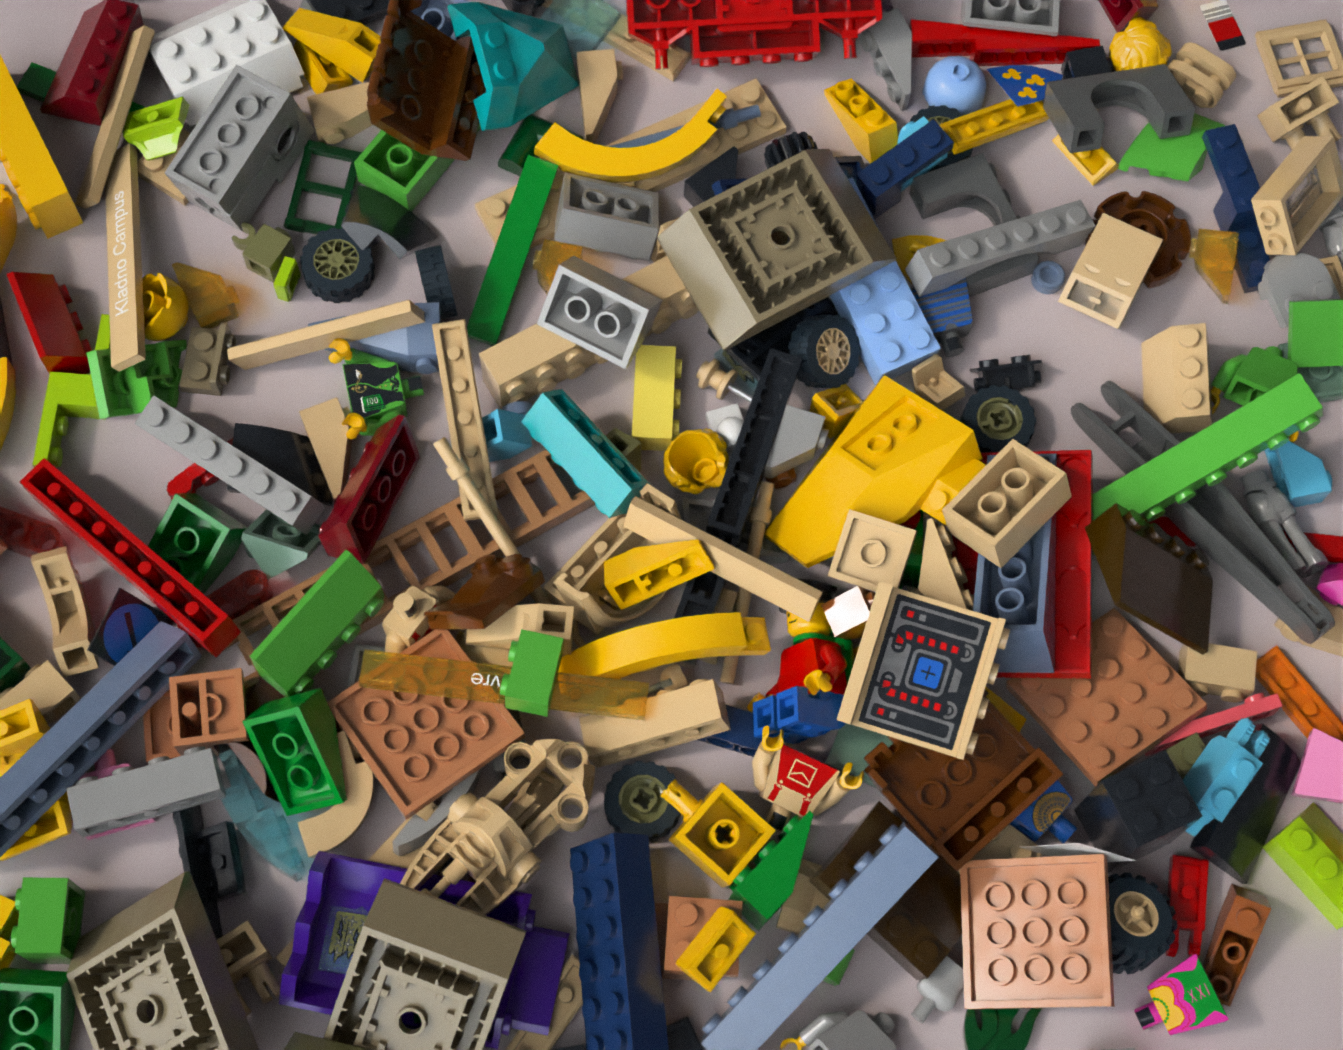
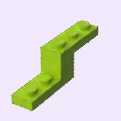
M101 314L95 350L110 349V319L108 314ZM50 372L33 458V467L43 458L55 467L61 466L63 451L60 445L62 436H66L68 432V417L100 419L91 374Z

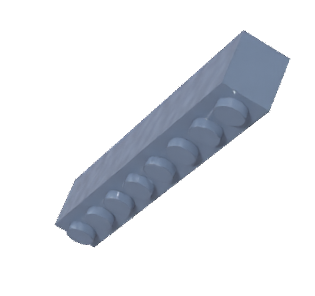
M160 621L0 777V857L66 792V788L71 787L170 689L169 677L184 675L202 657L187 632Z
M905 822L899 827L895 824L891 825L880 837L879 841L882 845L873 855L867 851L854 865L857 872L848 882L842 878L830 890L828 895L832 899L823 908L817 905L808 913L803 920L806 926L797 936L791 932L777 948L781 953L772 962L766 959L752 974L755 981L747 989L740 986L727 1001L730 1007L724 1014L720 1016L716 1012L702 1027L705 1034L702 1037L701 1044L707 1050H758L938 858L937 852Z

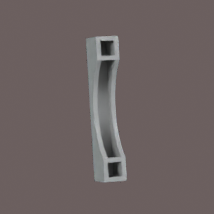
M1078 200L918 249L905 268V271L919 297L946 289L979 270L1009 258L1036 252L1057 254L1079 247L1096 226L1082 201Z
M154 395L134 423L306 535L326 507L311 495Z

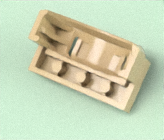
M648 483L640 491V499L681 519L675 500ZM627 513L608 518L543 587L551 603L554 605L574 606L575 619L597 635L605 627L620 626L643 615L654 607L668 591L666 590L620 610L607 588L602 589L604 585V561L636 547L658 545L623 527Z

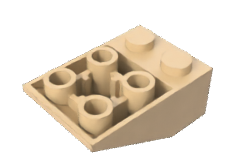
M1103 213L1078 259L1058 302L1120 329L1163 239Z
M933 518L927 519L918 590L925 597L973 611L974 595H971L969 589L965 590L963 586L964 583L968 582L966 573L961 562L959 563L957 557H952L951 554L952 551L956 550L951 534L946 530L944 524L939 526Z

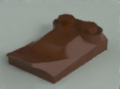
M513 554L505 558H496L495 555H485L475 561L476 565L471 568L472 577L445 603L424 612V615L428 618L430 629L487 628L545 582L542 570L534 565L530 558L522 557V554Z

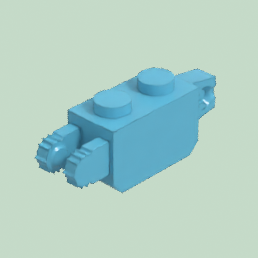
M1249 718L1238 720V723L1231 729L1226 738L1221 735L1212 738L1184 777L1183 782L1202 814V817L1185 831L1186 833L1196 836L1205 824H1208L1213 819L1222 822L1263 765L1258 759L1265 750V747L1268 746L1270 738L1264 730L1253 732L1256 726Z

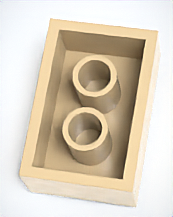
M1012 439L942 509L950 534L1002 568L1072 496L1066 472Z

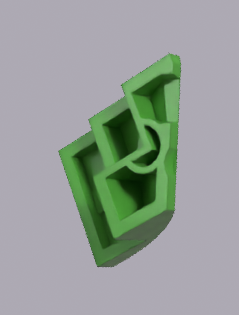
M1194 113L1190 135L1160 139L1150 123H1148L1124 154L1118 169L1128 171L1130 166L1148 169L1149 175L1189 181L1203 169L1207 149L1202 139L1205 130L1225 125Z
M186 340L145 344L146 359L120 372L111 367L110 349L87 352L99 418L105 419L140 414L153 395L171 407H177L179 397L178 385L182 375L179 362L181 351L187 347Z

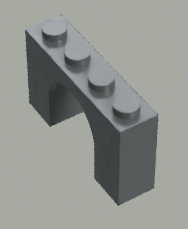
M1166 64L1050 81L1046 85L1043 109L1070 153L1100 149L1105 122L1097 109L1104 106H1123L1138 111L1146 117L1160 139L1190 135L1195 107Z
M983 153L913 178L909 194L922 220L959 207L972 208L983 213L994 226L1021 218L1019 215H1015L1008 192L1001 188L997 180L995 167L992 163L987 162ZM1039 252L1009 258L966 277L969 297L1031 275L1039 260Z

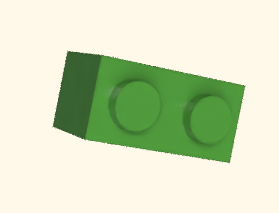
M521 629L519 641L512 640L509 650L508 661L513 662L511 673H504L501 682L500 695L505 696V708L548 717L563 655L564 638Z

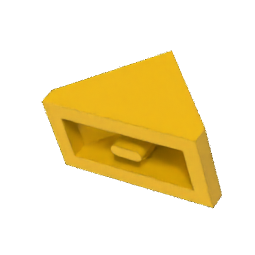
M846 384L840 385L841 387L830 388L815 393L811 400L809 412L825 416L824 429L829 430L828 437L830 439L838 434L863 402Z

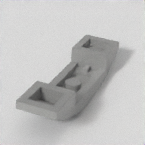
M483 767L457 784L427 822L414 814L393 840V853L402 856L424 846L439 826L447 819L450 812L449 808L454 801L463 794L474 792Z

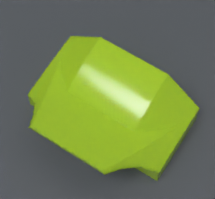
M182 96L130 112L126 119L123 137L128 143L136 146L148 161L176 153L179 135L184 126L190 105Z

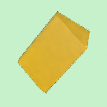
M296 40L293 49L305 73L304 77L315 94L352 85L353 80L347 72L299 40Z
M1059 134L1052 140L1093 186L1115 172L1119 167V164L1102 146L1100 149L1070 153Z
M721 906L700 930L675 964L711 993L756 933L733 910Z

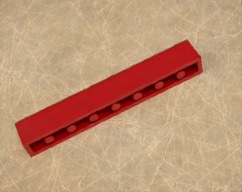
M43 458L19 481L36 502L214 657L217 658L241 633L232 619L48 460Z

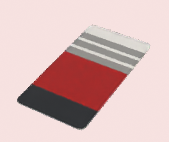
M1219 0L1200 6L1219 50L1223 51L1246 44L1226 0Z

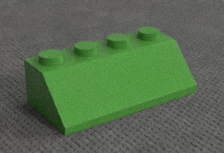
M345 550L250 655L259 676L284 697L307 692L314 683V676L321 669L326 670L332 665L337 657L336 652L345 642L347 644L352 642L359 634L362 622L368 616H375L384 604L383 599L385 596L382 586L348 550Z

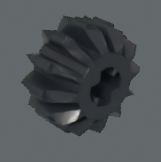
M793 132L790 135L783 134L781 138L774 139L772 144L765 147L764 162L767 169L804 150L818 148L812 136L808 135L807 132L798 134Z

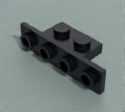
M200 805L173 812V820L177 828L179 855L182 859L184 872L190 871L216 940L223 936L217 903L247 891L234 822L225 821L204 829Z

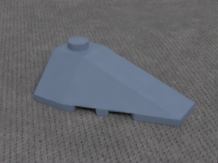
M439 302L414 303L424 311V323L356 340L348 344L350 348L388 359L390 362H396L400 370L419 372L421 374L440 372L432 324L442 323ZM342 317L308 323V327ZM326 348V349H324V350L331 351V352H338V351H337L336 349H334V348Z

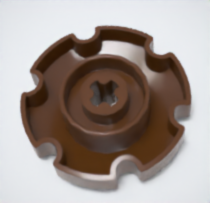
M1127 191L1120 192L1100 203L1094 213V218L1097 220H1092L1096 226L1102 214L1105 213L1163 239L1143 281L1149 289L1161 286L1177 275L1182 267L1180 260H1185L1190 251L1191 234L1189 226L1185 219H1178L1173 215L1176 207L1167 199L1157 194L1142 191L1139 197H1132ZM1093 231L1090 234H1088L1085 240V246L1088 240L1090 239Z

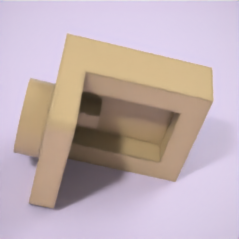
M934 354L912 368L911 373L915 392L940 410L946 409L965 397L964 386L944 370L942 358L938 354Z

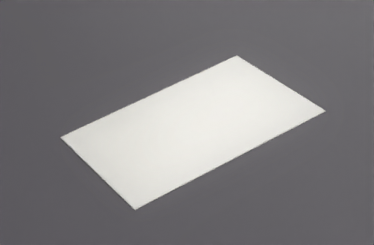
M1081 843L1020 847L1046 856L1105 854L1107 862L1136 861Z

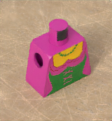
M1197 954L1189 957L1148 985L1147 989L1153 1001L1134 1009L1143 1030L1164 1022L1170 1035L1229 1020Z

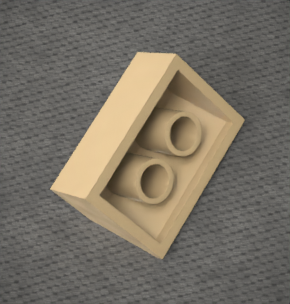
M1206 323L1171 326L1142 342L1144 410L1170 433L1197 432L1212 425L1209 339Z

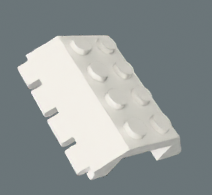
M230 0L154 34L148 52L155 68L158 67L175 99L183 96L190 105L185 120L190 130L195 128L236 64L288 93L303 88L300 79L304 78L305 73L290 40L266 0Z

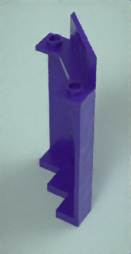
M318 851L309 869L306 901L295 923L292 953L282 973L279 996L280 1005L332 1015L353 956L352 953L348 960L346 952L334 963V953L331 955L328 953L336 913L341 911L368 916L384 878L400 884L408 869ZM434 874L418 891L424 888L431 891L444 876ZM460 880L456 885L451 883L438 898L456 905L475 883ZM515 891L496 909L486 915L527 931L486 1041L485 1047L498 1049L502 1035L509 1036L511 1028L547 1036L549 1033L570 933L534 926L536 910L530 909L532 894ZM342 923L340 924V930L338 932L340 935L342 930ZM413 1012L402 1014V1022L406 1027L417 1029L422 1025V1023L414 1024Z

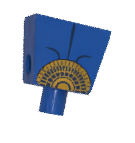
M1057 780L1017 816L1010 825L1034 842L1048 830L1064 844L1078 829L1062 815L1063 811L1073 802V799Z

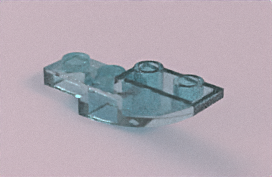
M231 749L219 754L231 787L225 789L226 797L221 800L235 826L252 848L267 863L295 882L302 880L299 869L305 867L298 848L290 849L286 836L292 833L284 814L277 817L272 807L260 812L259 810L265 808L258 789H250L246 778L251 777V775Z

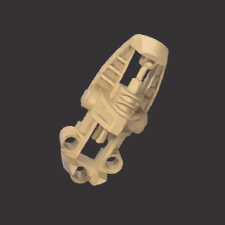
M560 739L535 740L532 745L523 742L510 745L504 755V767L507 776L485 797L478 799L473 793L469 792L461 795L454 801L449 808L450 812L447 819L421 848L400 884L418 890L452 857L454 860L442 872L444 877L431 891L424 888L420 892L438 898L451 883L456 885L468 873L477 882L456 905L485 916L491 913L523 883L529 882L540 870L542 860L533 850L548 835L552 836L559 828L569 832L579 831L587 823L588 805L592 797L595 781V767L588 761L587 751L584 746L578 742H566ZM573 755L581 760V764L571 769L565 767L562 764V760L566 756ZM517 756H525L530 760V764L524 769H516L511 765V761ZM547 767L567 788L522 831L520 828L541 808L536 799L525 792L506 812L503 809L518 795L517 791L526 782L530 783ZM568 805H576L581 809L582 814L578 818L569 819L563 815L562 810Z

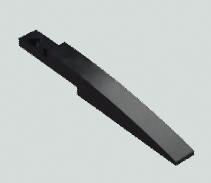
M770 348L706 524L705 532L736 548H739L765 473V466L802 363L801 357ZM709 571L687 581L674 619L714 614L717 611L727 580ZM698 659L674 663L694 670Z

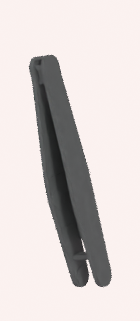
M1106 381L1101 385V393L1104 400L1121 417L1108 427L1087 406L1080 402L1071 407V415L1076 424L1125 474L1130 473L1181 443L1112 381ZM1129 426L1142 438L1133 447H1130L1117 435ZM1222 482L1210 487L1206 484L1195 490L1196 495L1187 502L1178 504L1176 501L1164 508L1166 511L1164 514L1190 540L1281 619L1301 640L1312 644L1335 626L1331 612L1309 590Z

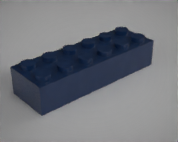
M611 833L570 848V868L572 870L574 891L573 904L575 906L577 927L576 941L578 943L580 963L579 977L583 999L582 1015L584 1017L586 1036L585 1050H669L648 835Z

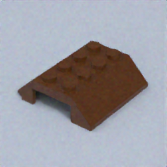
M390 0L387 9L388 15L385 17L380 37L381 43L378 45L373 65L374 72L371 73L367 89V108L371 124L420 154L463 161L471 160L479 125L473 100L486 93L471 36L455 41L411 12L420 7L423 0Z
M984 690V698H987L986 696L989 694L986 690ZM990 700L984 719L976 718L972 732L979 735L973 755L965 753L964 760L889 736L887 737L892 743L890 747L884 742H880L863 758L868 764L864 772L880 793L916 833L956 872L1063 775L1060 769L1039 747L1034 749Z

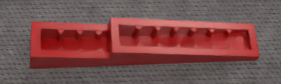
M911 19L909 24L912 32V58L970 56V59L977 63L978 66L1063 64L1065 55L1069 51L1100 46V40L1065 35L1051 36Z

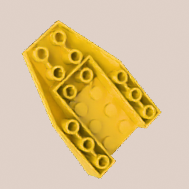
M884 375L810 468L765 530V537L803 566L810 568L834 556L849 509L898 525L907 521L920 510L938 478L973 459L979 461L982 459L974 430Z

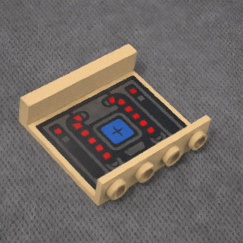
M879 581L837 720L964 760L965 753L973 755L979 735L972 732L976 718L984 719L989 699L983 697L987 683L994 685L1000 664L993 662L997 648L1005 649L1010 629L1004 628L1006 619L1000 617L997 619L894 587L892 584Z

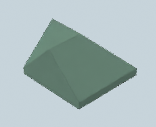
M266 509L242 533L241 540L248 557L255 559L269 580L306 560L321 544L318 536L321 525L314 523L306 535Z

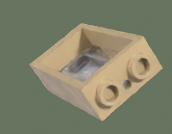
M1304 136L1251 199L1267 255L1296 256L1343 197V171L1334 136Z

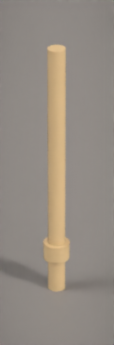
M445 436L433 443L447 465L446 472L452 481L456 479L505 557L520 554L468 474L470 469L464 459L459 460ZM541 586L530 593L535 603L552 604Z
M761 482L756 507L752 508L750 516L752 528L746 553L757 559L760 557L765 528L770 525L772 511L769 508L774 484L769 482ZM740 586L734 613L741 612V617H747L752 593ZM725 656L720 682L734 684L739 656Z

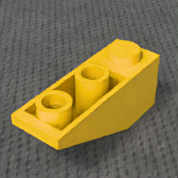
M299 8L283 27L285 32L362 83L374 70L373 65L378 45L381 43V36L362 23Z
M852 78L840 81L836 85L824 89L828 102L856 149L870 164L897 145L898 132L896 121Z

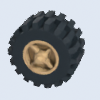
M1124 872L1120 876L1116 873L1108 877L1113 973L1121 974L1123 971H1126L1128 975L1134 974L1138 970H1144L1170 948L1169 945L1174 942L1176 937L1173 932L1177 929V921L1172 919L1176 912L1173 906H1168L1167 901L1169 898L1166 893L1161 894L1157 890L1159 886L1153 881L1148 884L1146 877L1139 874L1133 878L1132 874Z

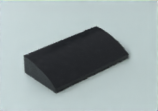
M1255 724L1256 727L1253 731L1264 730L1270 738L1268 746L1265 747V750L1258 759L1263 765L1222 822L1213 819L1208 824H1205L1199 833L1194 836L1190 848L1241 884H1247L1301 763L1291 747L1264 724Z

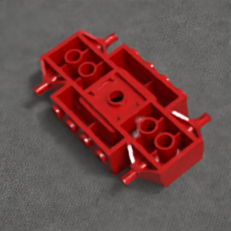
M626 0L628 37L653 48V51H655V70H661V57L663 70L669 69L667 55L669 46L689 34L691 65L700 64V67L719 66V63H731L733 66L748 65L751 61H763V64L781 63L782 60L794 59V62L813 61V58H816L821 52L819 28L841 37L844 47V59H849L850 56L851 59L857 58L856 39L859 34L882 20L881 0Z

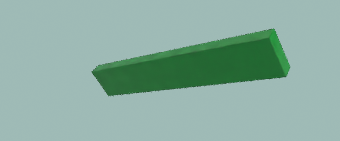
M531 155L527 156L467 325L469 338L492 346L497 344L559 165Z

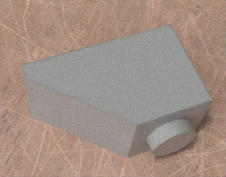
M786 404L765 466L764 477L773 478L813 459L816 449L824 448L829 430L824 429L825 416Z

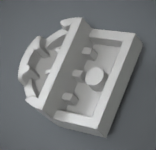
M1297 253L1296 256L1279 255L1272 258L1263 267L1265 271L1262 281L1258 284L1260 299L1268 300L1280 328L1289 326V301L1341 299L1323 262L1305 253Z

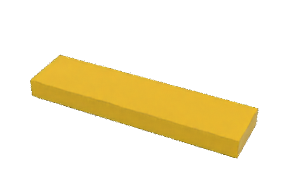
M1009 99L941 123L940 127L954 142L951 151L955 155L1046 122L1049 117L1043 109L1044 103L1042 101L1017 107Z

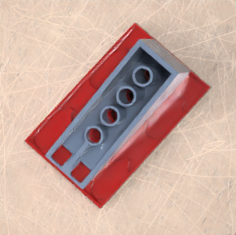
M1033 451L1066 472L1072 497L1002 568L953 535L952 539L956 550L952 551V557H957L958 562H961L966 573L968 582L964 583L963 586L965 590L969 589L971 595H974L973 611L997 619L999 617L1006 619L1004 628L1010 629L1005 649L997 648L993 662L1000 664L996 678L1091 679L1092 546L1085 527L1093 521L1092 451ZM999 452L981 453L982 459L980 461L987 465Z

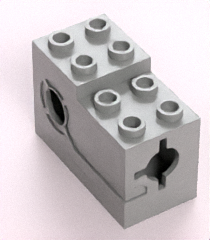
M236 64L165 171V174L190 203L236 229L243 231L241 224L249 222L274 182H282L315 130L290 93Z

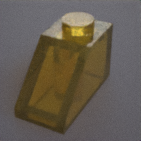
M1199 228L1198 239H1191L1189 258H1194L1195 270L1222 303L1229 304L1239 244V233Z
M544 239L542 250H536L532 268L537 270L538 283L546 295H548L559 264L572 256L583 260V247Z
M179 262L172 264L177 280L187 295L188 303L201 328L212 329L219 326L220 323H226L239 317L235 306L240 303L233 285L226 287L221 275Z

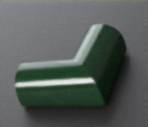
M534 114L524 118L499 158L498 167L520 176L528 155L539 158L534 154L535 146L554 123ZM565 129L571 134L583 139V136L576 134L568 129Z

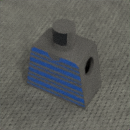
M966 278L946 289L919 297L914 287L910 288L938 344H942L946 357H954L964 352L965 349L961 338L969 334L973 325Z

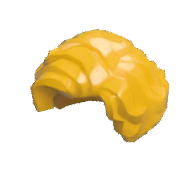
M1137 17L1129 22L1128 27L1124 31L1114 35L1108 54L1114 70L1122 71L1162 64L1167 66L1169 57L1172 55V49L1169 39L1159 32L1153 22L1146 21L1143 17Z
M708 428L686 430L679 433L664 452V475L672 487L692 494H699L704 489L720 487L729 464L726 442L717 432Z

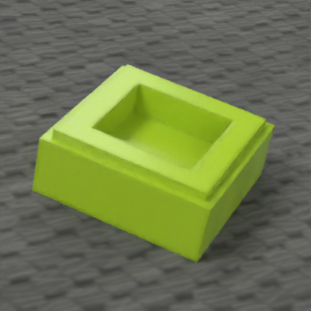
M284 257L273 283L278 299L287 302L291 300L301 276L298 264L294 258Z

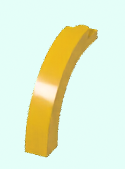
M717 88L697 114L680 130L658 142L639 147L615 148L593 144L571 134L554 122L536 144L534 154L542 160L559 165L558 169L563 172L611 183L633 182L652 178L682 165L710 142L715 136L717 129L709 122L711 121L716 124L726 111L723 105L727 96Z
M741 612L687 616L630 628L600 638L572 651L571 655L567 654L562 657L557 676L560 696L593 695L601 688L618 679L674 662L717 656L765 655L771 651L765 617H741Z

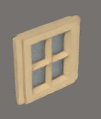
M1326 19L1255 33L1256 45L1277 98L1286 97L1321 76H1324L1330 88L1343 86V58L1330 24L1327 23Z

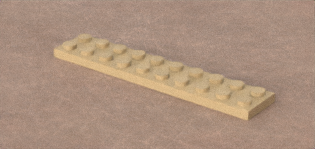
M755 78L724 92L727 98L723 106L726 110L733 108L735 111L758 104L761 117L740 122L737 127L724 130L723 127L717 129L715 136L701 151L673 170L645 180L619 182L616 184L657 192L694 175L733 146L738 149L739 155L785 134L786 125L759 81ZM706 101L605 146L609 147L686 125ZM559 169L557 170L530 249L554 238L556 214L565 173ZM517 185L475 203V210L495 246Z

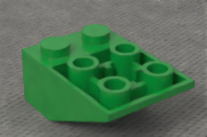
M811 811L803 818L796 814L779 834L778 837L781 841L777 844L772 839L755 859L754 863L757 866L752 870L747 865L729 887L733 892L728 900L743 901L742 915L758 931L793 893L814 815Z

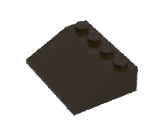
M1115 503L1085 527L1114 605L1204 655L1208 652L1213 587V579L1207 567L1209 566V560L1201 550H1193L1188 547L1178 536H1170L1158 524H1150L1145 521L1135 510L1131 509L1129 511Z
M878 801L809 882L831 900L832 898L828 893L842 878L848 882L857 872L854 868L857 861L867 851L873 855L882 845L879 839L891 825L895 824L899 827L903 822ZM939 855L936 861L867 933L874 942L916 980L928 979L962 935L960 874Z

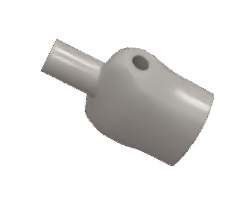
M946 956L928 979H920L918 981L917 989L924 998L911 1015L923 1024L935 1007L942 1011H950L964 989L963 969Z

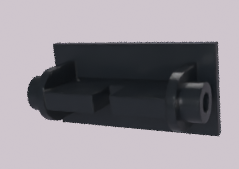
M1031 354L1011 357V363L999 365L998 359L979 361V368L970 369V372L978 371V378L973 380L974 389L978 391L982 388H989L991 385L1005 386L1006 377L1010 379L1011 389L1035 387L1036 383H1041V374L1039 370H1034V364L1042 363V360L1031 361Z

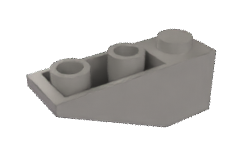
M899 8L883 13L882 20L860 35V42L864 51L871 54L876 74L885 80L889 98L892 102L896 101L900 110L904 111L907 110L911 95L912 32Z

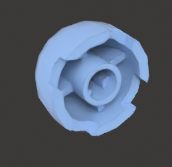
M959 55L948 56L936 62L929 70L922 93L929 106L945 105L951 109L953 107L959 113L966 115L978 111L982 107L986 93L985 75L977 63L971 59Z

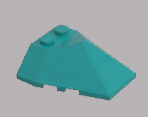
M480 2L457 3L447 6L455 37L471 36L486 93L473 101L482 131L509 128L579 86L562 24Z

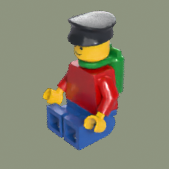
M800 578L796 579L822 592L814 615L807 622L779 607V611L787 615V631L794 637L793 646L784 649L781 653L780 675L777 683L766 693V697L759 692L747 705V709L753 713L754 737L762 738L764 726H769V737H777L782 729L784 731V742L791 744L802 743L808 738L819 737L830 730H838L845 725L844 722L837 720V716L854 664L852 640H845L834 636L821 606L834 598L833 595L837 592V587L816 580Z

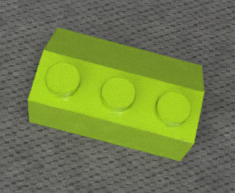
M1313 802L1263 846V849L1338 930L1343 927V834Z

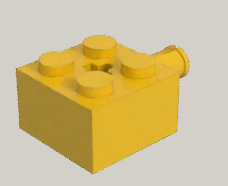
M676 779L660 795V797L664 798L684 816L682 819L684 822L668 840L721 888L730 886L738 874L776 831L723 782L715 785L703 800L701 798L697 800ZM724 828L727 831L724 835L727 841L718 842L716 839L718 833L715 830Z

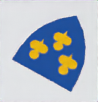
M1008 65L986 69L1017 107L1044 100L1047 82L1062 80L1063 77L1062 74L1047 69L1024 65Z

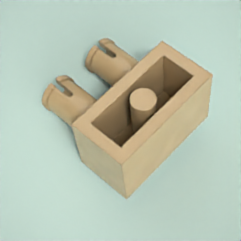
M1324 76L1284 97L1257 115L1272 142L1280 138L1282 140L1285 139L1291 150L1306 136L1302 129L1305 127L1304 124H1307V126L1311 124L1317 136H1334L1335 142L1343 138L1328 115L1330 113L1329 109L1338 104L1339 101Z
M248 920L217 940L234 986L243 977H248L264 1004L273 1000L266 985L269 986L276 997L280 995L281 986L267 965L273 957L256 929ZM235 986L238 997L240 999V1002L247 1017L252 1011L247 1006L246 1002L244 1001V999L242 998L241 994Z

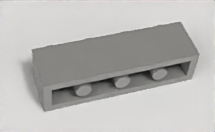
M202 746L190 748L184 751L183 756L170 759L167 756L154 758L148 762L147 766L134 769L131 766L118 768L108 777L100 779L95 776L82 778L76 781L75 786L66 788L74 829L82 837L226 797L217 756L211 748L205 749Z

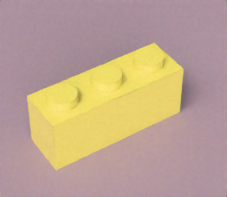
M641 345L636 353L632 437L642 442L641 450L666 451L670 442L679 435V420H673V409H680L681 389H674L675 379H681L682 359H676V346Z

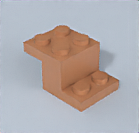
M236 668L169 677L170 690L143 715L147 764L150 760L158 757L167 756L172 759L183 756L184 751L200 746L205 747V749L211 748L216 756H220L219 744L249 741L248 733L242 723L247 718L243 670Z
M669 896L668 904L655 903L662 979L694 981L675 964L719 907L722 906L733 910L742 919L743 901ZM739 957L723 977L738 978Z

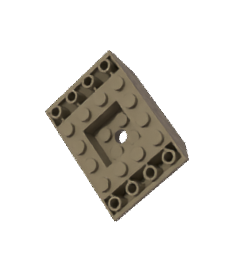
M830 149L804 150L689 209L657 237L658 242L723 351L870 275L897 259ZM776 231H783L789 236L790 242L786 245H778L772 240L771 235Z
M190 871L180 874L78 939L66 975L93 1050H259ZM149 1001L152 1002L155 1008V1015L152 1020L148 1017L146 1010Z
M384 878L361 930L323 1039L368 1050H484L527 931ZM405 1012L418 1014L422 1025L417 1029L406 1027L402 1022V1014Z

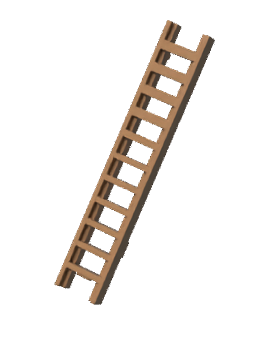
M546 449L492 478L495 499L498 500L511 493L528 520L511 530L497 507L498 516L496 517L516 548L595 505V502L585 491L570 497L553 470L559 465L553 461L551 454ZM538 477H541L558 504L542 514L524 487L525 484L536 481ZM459 496L377 541L365 564L362 565L378 582L371 569L393 557L409 587L415 586L423 590L426 586L447 587L471 574V568L476 565L475 561L482 556L495 555L496 558H500L504 554L495 540L481 547L469 525L464 521ZM449 526L453 527L468 552L467 555L449 564L433 537L434 534ZM422 541L439 570L418 581L402 552ZM329 568L232 620L241 633L228 647L240 642L237 645L249 666L253 665L255 668L250 658L254 648L247 637L268 625H271L274 629L280 623L279 619L291 611ZM409 587L389 598L383 590L385 598L383 599L384 604L375 616H368L360 625L361 630L357 636L382 623L393 609L395 597L405 593ZM257 670L244 677L245 698L249 697L261 678Z

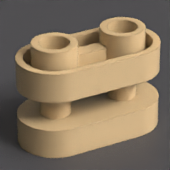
M1192 42L1185 43L1176 54V60H1172L1167 66L1187 97L1201 108L1215 107L1222 98L1223 91L1227 90L1236 79V72L1230 64Z

